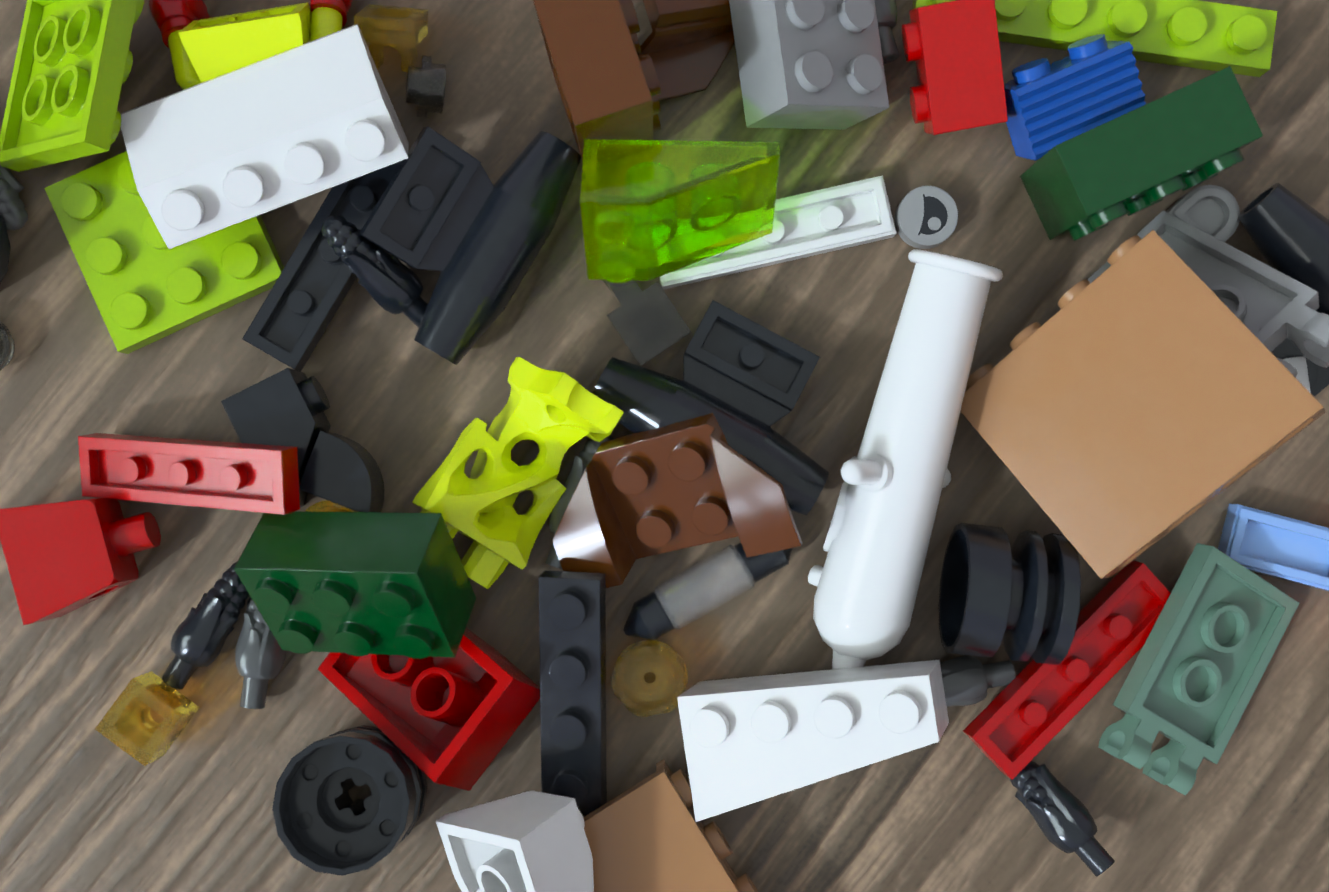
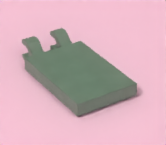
M1197 543L1113 703V706L1126 714L1121 720L1106 728L1100 738L1098 748L1120 760L1126 761L1138 769L1143 767V774L1186 795L1195 783L1197 769L1203 759L1218 764L1300 603L1214 546ZM1158 732L1170 739L1165 746L1151 753L1152 744Z

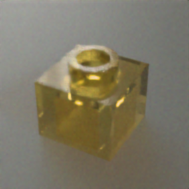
M151 671L131 679L95 730L143 766H146L166 754L200 707L175 688L168 686ZM151 708L165 718L161 724L151 718Z

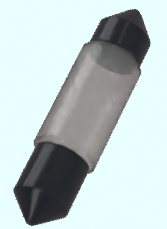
M741 542L735 546L729 545L656 586L654 592L634 602L623 631L628 636L656 640L673 629L679 630L754 588L756 582L788 565L793 548L747 558Z

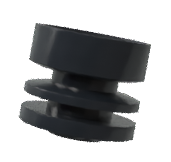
M968 523L956 525L949 537L940 578L938 603L941 644L945 652L993 657L1003 639L1005 651L1011 660L1028 661L1032 656L1036 663L1059 665L1069 652L1080 610L1081 575L1077 550L1064 534L1050 533L1042 538L1036 531L1026 530L1019 533L1011 548L1008 534L1002 527Z
M361 725L338 731L313 742L291 758L278 779L272 807L277 834L293 858L316 872L343 876L367 870L391 853L411 833L422 815L428 787L425 773L378 727ZM367 784L371 789V795L365 800L361 798L353 801L348 791L355 785L363 786Z

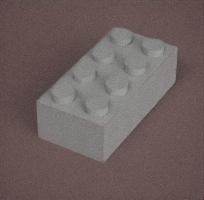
M729 0L746 128L845 130L890 108L875 0Z

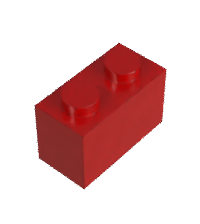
M955 0L909 10L911 23L902 24V42L906 61H916L919 85L910 87V104L915 124L923 122L925 133L937 135L1008 122L995 0Z

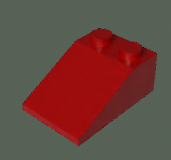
M467 627L455 658L426 657L414 659L405 655L368 654L365 656H353L347 653L330 652L317 668L434 783L467 791L472 789L540 699V687Z

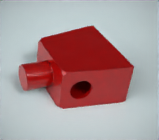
M107 498L0 509V541L23 625L61 617L136 581L139 571L134 553L158 547L161 542L160 529L155 517L150 512H144L124 518L118 500Z

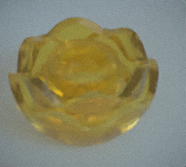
M657 640L637 642L624 649L616 660L611 676V685L616 697L624 704L628 711L640 717L669 713L678 706L677 697L684 693L688 683V670L684 660L670 645ZM648 672H652L656 676L655 681L652 683L644 680V675Z

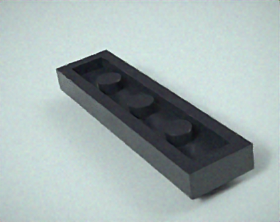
M403 160L331 188L243 336V340L292 369L302 371L357 278L355 274L351 273L349 267L343 263L341 257L336 255L334 249L329 246L327 238L322 235V224L327 217L336 215L344 217L347 222L353 223L357 229L361 230Z
M545 570L539 576L541 792L575 798L577 807L584 817L607 803L606 574Z

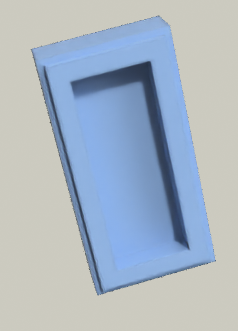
M1229 504L1218 550L1250 571L1329 591L1328 527L1239 504Z

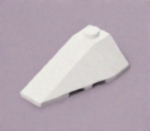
M531 790L445 814L436 821L454 878L462 892H594L593 856L584 830V818L577 807L575 798Z

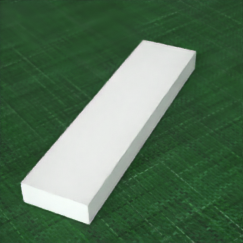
M882 175L649 228V235L661 287L664 290L893 238L896 235V230Z

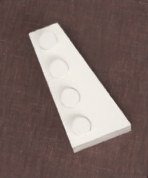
M940 660L700 681L677 697L696 822L937 743L949 724Z

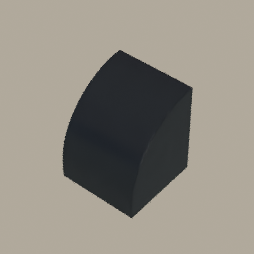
M319 432L300 481L299 490L357 512H381L384 503V482L381 471L372 455L354 440L337 433Z

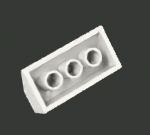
M358 24L121 113V130L137 191L168 249L408 158L409 142Z

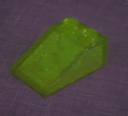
M584 139L580 207L588 280H606L612 283H624L630 280L650 281L772 233L780 162V142Z

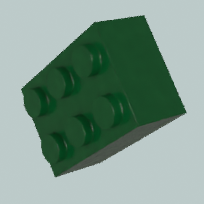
M1231 66L1054 146L1027 169L1020 178L1049 240L1070 232L1073 241H1076L1108 226V223L1126 214L1128 216L1136 214L1161 202L1163 198L1181 189L1183 192L1217 176L1218 173L1244 161L1245 159L1240 149L1263 137V134Z
M294 511L285 515L263 513L234 567L281 649L299 654H306L312 651L347 653L353 656H365L368 654L405 655L414 659L426 657L455 658L476 601L475 593L441 513Z

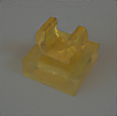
M368 4L354 15V25H359L365 42L371 43L368 49L377 69L383 65V49L386 46L394 47L399 51L402 72H409L414 67L417 61L416 46L428 34V10Z

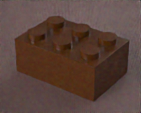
M533 0L549 63L579 153L582 157L586 174L654 152L653 132L661 130L658 113H661V107L657 96L661 94V88L650 55L638 57V54L641 53L637 33L640 32V26L632 0Z

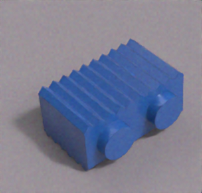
M1105 34L1093 35L1070 44L1067 47L1069 56L1064 57L1062 60L1049 64L1048 58H1041L1020 65L1011 71L1014 80L1004 84L1008 116L1006 124L1016 156L1036 161L1054 146L1146 105L1144 101L1146 95L1141 90L1143 83L1138 78L1139 70L1135 66L1136 58L1132 54L1133 46L1129 41H1106Z

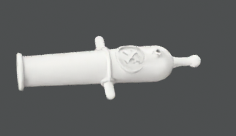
M913 249L908 254L909 260L916 263L858 455L843 463L841 467V476L844 483L842 484L823 546L824 551L828 552L824 567L814 565L808 574L809 584L817 587L814 598L813 619L822 640L833 649L832 669L863 667L866 660L881 657L900 644L910 626L941 491L951 481V473L947 469L990 284L991 281L996 282L1003 277L1002 271L998 268L925 250Z

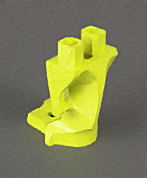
M516 357L510 366L508 383L511 385L509 399L502 411L493 419L488 431H486L487 424L479 418H474L462 431L449 455L417 493L412 502L422 509L420 513H441L452 540L456 533L460 532L473 541L461 562L468 578L486 589H489L498 579L508 563L522 570L527 566L531 550L540 530L566 490L556 478L559 474L564 454L569 447L585 436L593 441H602L612 433L624 413L615 405L589 392L565 372L539 368L521 357ZM521 440H533L538 444L539 448L537 457L527 465L518 466L511 460L512 448ZM478 450L470 478H468L464 473L465 463L472 453ZM530 490L533 494V503L526 513L518 515L513 508V504L519 493Z

